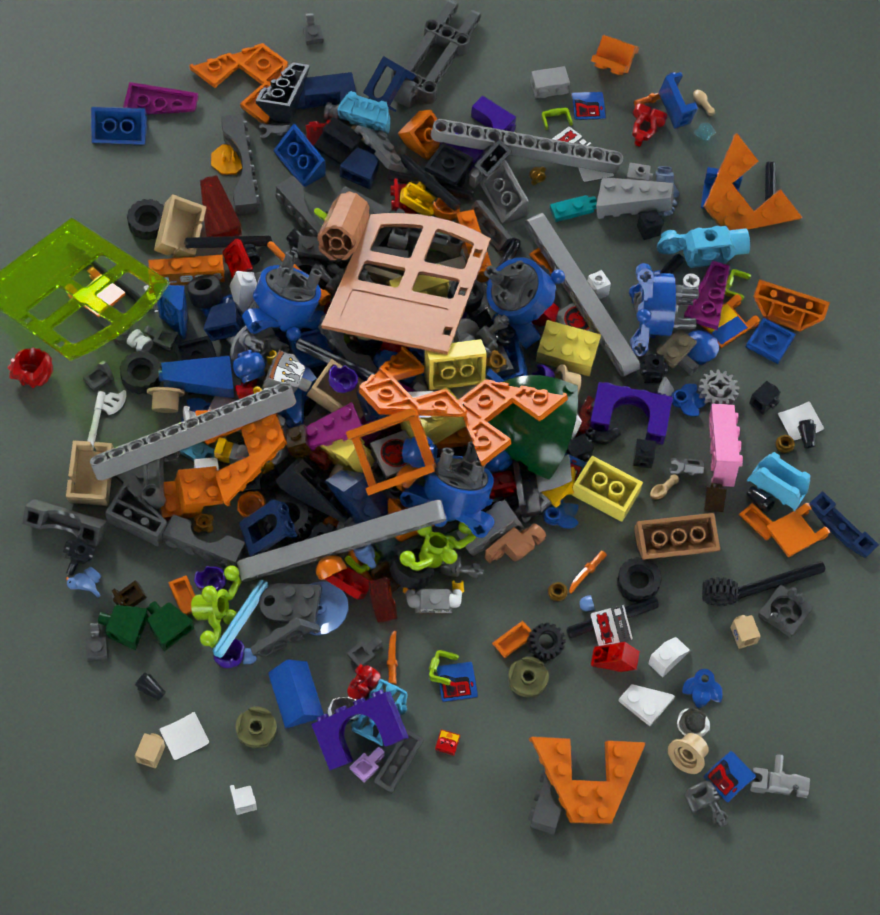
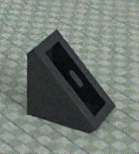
M498 139L485 148L474 165L488 178L512 150Z

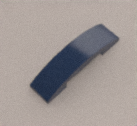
M823 491L809 503L811 509L824 526L855 553L866 558L879 546L866 532L862 534L835 508L836 503Z

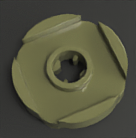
M524 657L511 665L508 681L510 689L516 694L523 697H538L546 689L549 673L542 661L534 657ZM531 673V677L534 679L526 681L523 675Z
M251 707L238 716L235 728L241 743L250 748L267 747L275 738L277 723L269 710L263 707ZM254 723H259V727L262 729L254 732L250 727L251 725L255 726Z

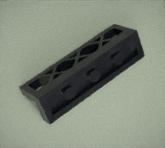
M512 458L522 517L542 515L536 474L527 469L528 466L520 460L516 462Z

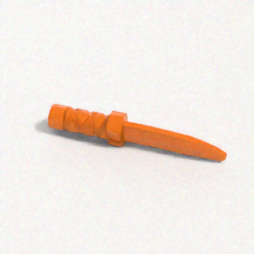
M651 93L647 97L635 100L634 105L636 106L638 103L643 105L655 103L661 97L659 93Z
M601 550L590 563L588 562L584 566L585 568L572 582L569 589L570 594L573 593L589 573H593L596 570L595 568L607 556L604 551Z
M393 631L389 640L387 660L388 682L393 685L397 684L396 667L398 666V661L395 660L396 631Z

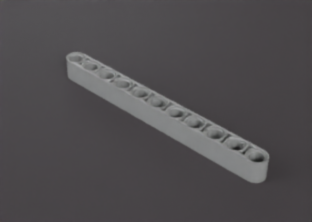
M437 119L431 131L432 139L437 142L485 150V148L500 139L512 150L509 155L606 173H616L623 162V155L614 150L446 119Z
M540 213L525 220V226L552 270L558 269L565 273V280L561 284L592 332L601 334L600 344L619 374L624 377L639 370L640 363L546 216Z
M281 383L95 455L90 460L94 474L98 480L111 478L288 409L296 404L291 384Z
M435 500L239 560L237 565L241 581H252L320 560L328 555H337L446 521L442 501Z

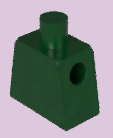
M154 601L147 606V610L151 614L147 618L148 626L164 652L194 629L193 620L170 602L160 607Z
M115 605L111 615L101 612L97 623L106 626L105 631L108 638L136 650L149 615L146 608Z

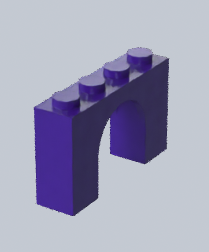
M483 95L472 106L471 117L484 126L514 132L516 116ZM448 144L473 157L474 160L469 170L471 171L474 167L476 168L474 164L484 150Z
M599 382L590 427L598 431H608L613 411L622 405H634L642 409L648 419L645 440L656 441V444L663 445L673 397L666 394L651 393L647 390L631 389L628 386L621 387L608 382Z
M379 690L371 694L372 698L366 701L365 698L358 699L353 702L354 706L337 708L334 710L336 714L328 716V713L316 718L317 722L311 724L329 770H334L354 762L345 740V728L349 720L358 714L368 716L375 722L385 747L409 738L391 692Z

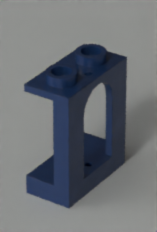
M383 56L363 93L369 96L368 99L377 102H387L388 108L396 112V109L390 106L405 78L413 81L416 74ZM388 66L396 71V74L384 95L377 98L374 95V89Z
M277 500L270 501L239 522L250 557L267 552L268 548L286 536L297 537L295 526L289 515L288 506L286 503ZM269 514H274L277 518V526L271 533L262 538L257 522Z

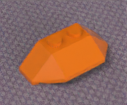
M760 279L753 296L764 318L797 331H802L823 321L830 304L828 301Z

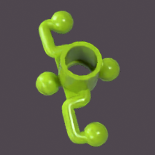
M460 522L458 525L459 531L468 535L460 541H457L451 535L445 536L439 532H432V526L417 530L418 534L426 536L419 552L420 562H415V555L411 551H404L400 555V562L402 565L409 566L416 571L426 567L437 568L442 565L443 561L447 564H453L457 560V553L453 548L461 549L474 541L476 536L463 522Z
M233 565L226 567L224 570L225 578L233 581L229 591L220 589L217 592L215 587L206 586L202 590V594L196 595L192 599L191 611L194 618L197 620H208L213 628V632L206 630L200 635V641L204 646L214 648L221 637V619H223L224 623L230 625L237 614L236 611L229 609L228 602L234 598L241 584L239 570Z

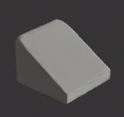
M664 377L657 394H666L671 397L674 388L668 378Z

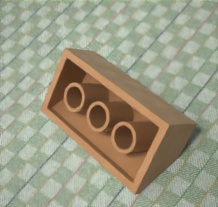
M714 513L637 521L634 526L637 548L643 560L720 551Z

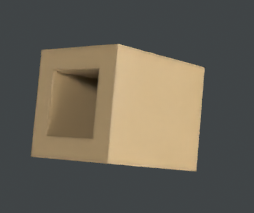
M741 615L733 620L730 628L739 649L758 643L761 636L752 615Z
M144 733L135 754L136 762L156 769L165 748L164 739L154 733L150 735Z

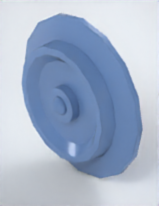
M325 581L314 582L309 585H321L322 587L316 624H319L321 632L314 634L312 631L308 634L316 636L329 634L338 629L346 619L349 610L348 599L343 590Z

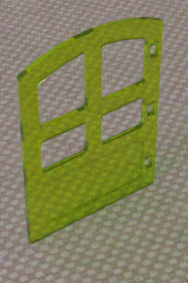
M70 218L0 270V310L71 361L102 347L132 327L155 305L170 283L167 279L80 222ZM100 256H105L116 263L115 266L87 287H83L71 279ZM125 273H131L149 285V287L126 313H121L97 295ZM58 288L73 296V298L44 320H39L28 312ZM82 306L89 307L111 323L101 331L74 344L53 330V328ZM27 318L31 319L29 323L25 322L24 320H26ZM61 341L65 343L62 347L57 345Z

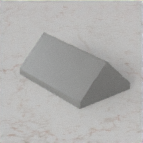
M504 160L488 178L485 176L479 182L503 224L527 216L529 204L506 160Z

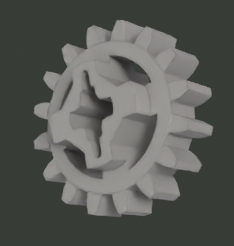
M717 369L716 373L710 370L708 375L704 374L703 378L700 379L698 392H701L699 397L705 398V404L710 402L711 405H729V403L733 405L740 389L739 386H736L738 381L732 380L733 375L727 376V371H724L722 374L719 369Z

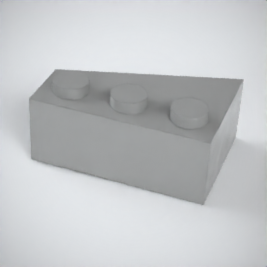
M505 500L496 502L492 509L486 512L495 521L489 533L484 538L476 537L474 541L465 546L472 556L489 548L494 544L495 540L505 535L513 527L518 528L519 531L525 529ZM460 531L457 532V535L460 539H463L468 535L463 534Z

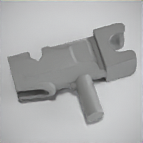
M776 755L774 772H769L768 769L753 768L752 772L760 782H753L750 791L790 796L794 790L796 797L807 798L810 778L798 774H785L783 771L784 756Z

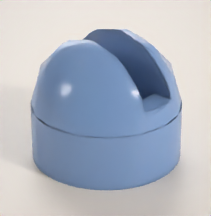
M591 595L585 596L580 600V608L585 612L595 610Z
M245 648L242 662L243 664H253L257 657L252 654L251 648Z

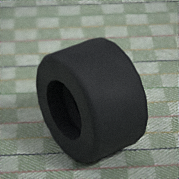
M201 275L192 279L188 284L187 289L191 303L197 308L206 309L213 307L223 298L220 281L216 276Z

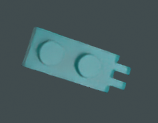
M584 195L552 203L549 209L554 221L559 222L593 213L594 209H597V198Z

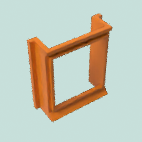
M413 408L346 432L347 438L353 441L369 487L365 488L368 496L435 472L434 468H437L417 411H413ZM409 420L425 466L376 483L360 437Z

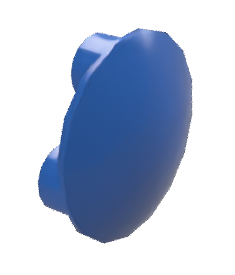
M697 330L688 334L697 341L693 349L687 354L692 360L700 365H704L716 357L719 352V344L711 333Z

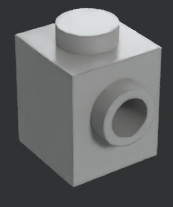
M629 163L627 179L652 181L653 173H650L651 166Z

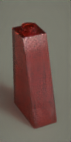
M209 176L200 180L202 204L206 206L204 215L206 237L242 235L241 223L218 176Z

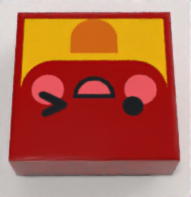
M441 729L435 750L455 756L460 735Z

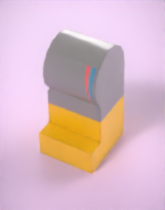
M219 437L214 450V456L218 461L230 464L249 456L246 445L228 442L227 439Z

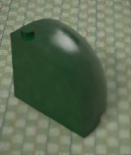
M540 375L520 376L505 380L503 382L509 383V386L520 388L522 385L533 387L537 390L545 389L548 390V393L558 395L566 393L568 396L567 401L541 421H538L514 403L489 421L493 427L511 439V445L505 449L508 455L516 462L520 460L527 465L529 471L550 479L559 467L573 434L578 409V385Z

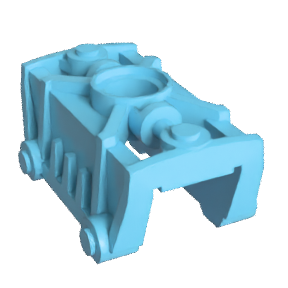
M350 91L339 104L337 111L340 120H346L356 126L360 125L377 131L381 130L389 134L391 118L387 102H377L358 96L355 92Z
M773 452L759 462L747 481H751L757 485L758 489L765 490L779 499L783 505L786 504L795 511L808 492L810 474L800 472L780 459V455Z
M380 679L376 689L370 691L369 698H372V693L383 690L385 685L386 692H391L392 696L396 692L401 693L395 704L400 716L406 713L407 692ZM359 715L357 721L355 720L352 723L351 731L383 746L384 743L380 733H378L377 737L373 736L375 722L369 718L370 724L363 728L369 717Z

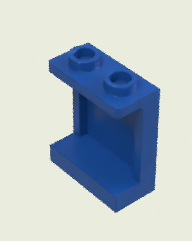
M682 72L668 74L659 90V95L674 129L690 124L698 109L695 102L685 105L678 85L683 76Z

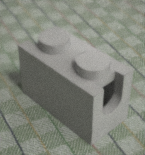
M565 66L531 71L530 84L535 98H546L548 96L569 93L568 85H570Z

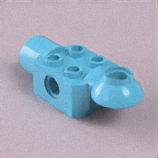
M727 226L696 228L690 230L687 234L680 235L675 230H667L661 234L657 244V251L662 254H675L683 250L685 260L690 268L710 266L712 260L726 264L735 255L749 254L750 237L746 228L729 230Z

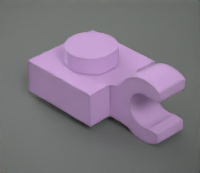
M378 747L369 757L363 753L349 768L365 783L379 769L376 763L385 757V752Z

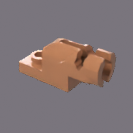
M535 523L521 532L513 527L486 549L485 559L491 563L494 560H499L506 553L514 562L518 561L534 550L535 545L542 543L546 539V533Z

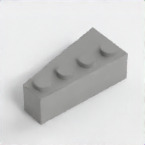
M602 177L596 205L598 219L609 215L619 217L620 214L626 213L636 215L639 212H648L655 209L657 212L672 210L674 199V185L668 182Z

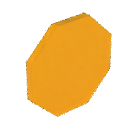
M222 144L211 153V166L220 174L236 175L242 170L241 161L230 145Z

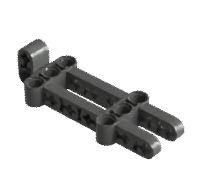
M449 0L436 20L428 19L425 21L424 38L410 56L404 68L416 74V71L434 45L445 50L426 78L416 74L413 81L405 78L394 97V101L409 108H412L417 100L427 104H432L436 101L437 84L457 55L464 56L469 52L470 35L477 27L481 13L472 10L459 30L448 25L455 16L459 4ZM393 69L391 71V81L396 74V71Z

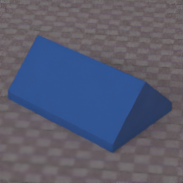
M91 107L92 143L145 145L147 133L145 108Z
M293 124L273 151L303 187H306L326 176L325 160L296 124Z
M156 285L155 293L159 317L184 340L187 335L188 324L185 287L178 285Z
M287 659L268 672L285 729L317 720V717L324 715L307 661Z

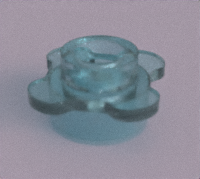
M701 123L699 129L695 130V135L700 136L704 141H709L711 135L715 134V129L709 123Z

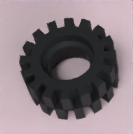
M716 577V579L710 578V580L706 579L702 584V600L707 604L711 603L713 606L715 604L717 606L733 605V603L738 601V583L733 581V579L727 580L725 577L723 579H720V577Z
M546 622L545 624H539L530 631L527 637V641H529L527 648L530 647L531 650L529 652L535 654L533 657H539V660L543 661L546 659L548 661L561 653L565 647L563 644L566 643V639H563L565 635L564 632L560 633V630H562L560 627L556 628L555 624L550 625L549 622ZM547 634L552 638L553 646L550 649L541 647L539 643L541 635Z

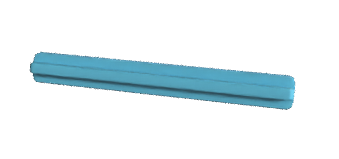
M259 580L214 647L213 654L215 656L223 657L259 603L262 593L269 587L267 581Z

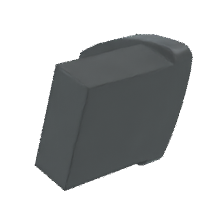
M101 361L95 368L83 376V380L96 392L107 383L112 382L114 377L107 362Z

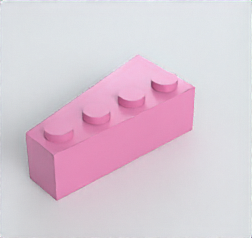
M712 404L709 415L710 454H712L711 471H714L711 483L734 487L739 466L742 467L743 456L739 455L741 451V441H738L740 427L736 426L738 424V413H735L734 405Z

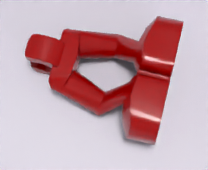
M640 103L636 104L633 111V116L637 119L632 133L635 137L634 145L641 147L643 140L648 141L657 132L656 126H664L668 117L667 114L657 109L651 110V107ZM643 121L650 122V129L647 132L640 129Z
M360 664L355 669L356 677L350 682L347 689V696L356 700L366 699L369 696V690L375 689L381 679L380 673L376 669L368 665L363 667Z

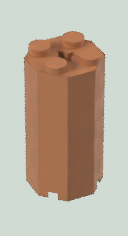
M349 191L338 196L332 203L317 236L319 251L330 260H337V258L347 260L357 248L370 217L368 202L357 193Z

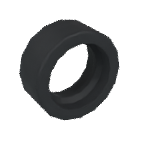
M477 280L472 289L476 298L468 300L464 312H471L481 306L484 289ZM453 281L451 283L447 296L448 299L454 297L459 282Z

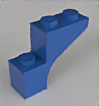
M309 367L305 368L302 376L312 382L308 391L297 388L294 392L296 404L278 412L281 417L286 419L288 428L304 424V404L309 398L306 395L317 380Z

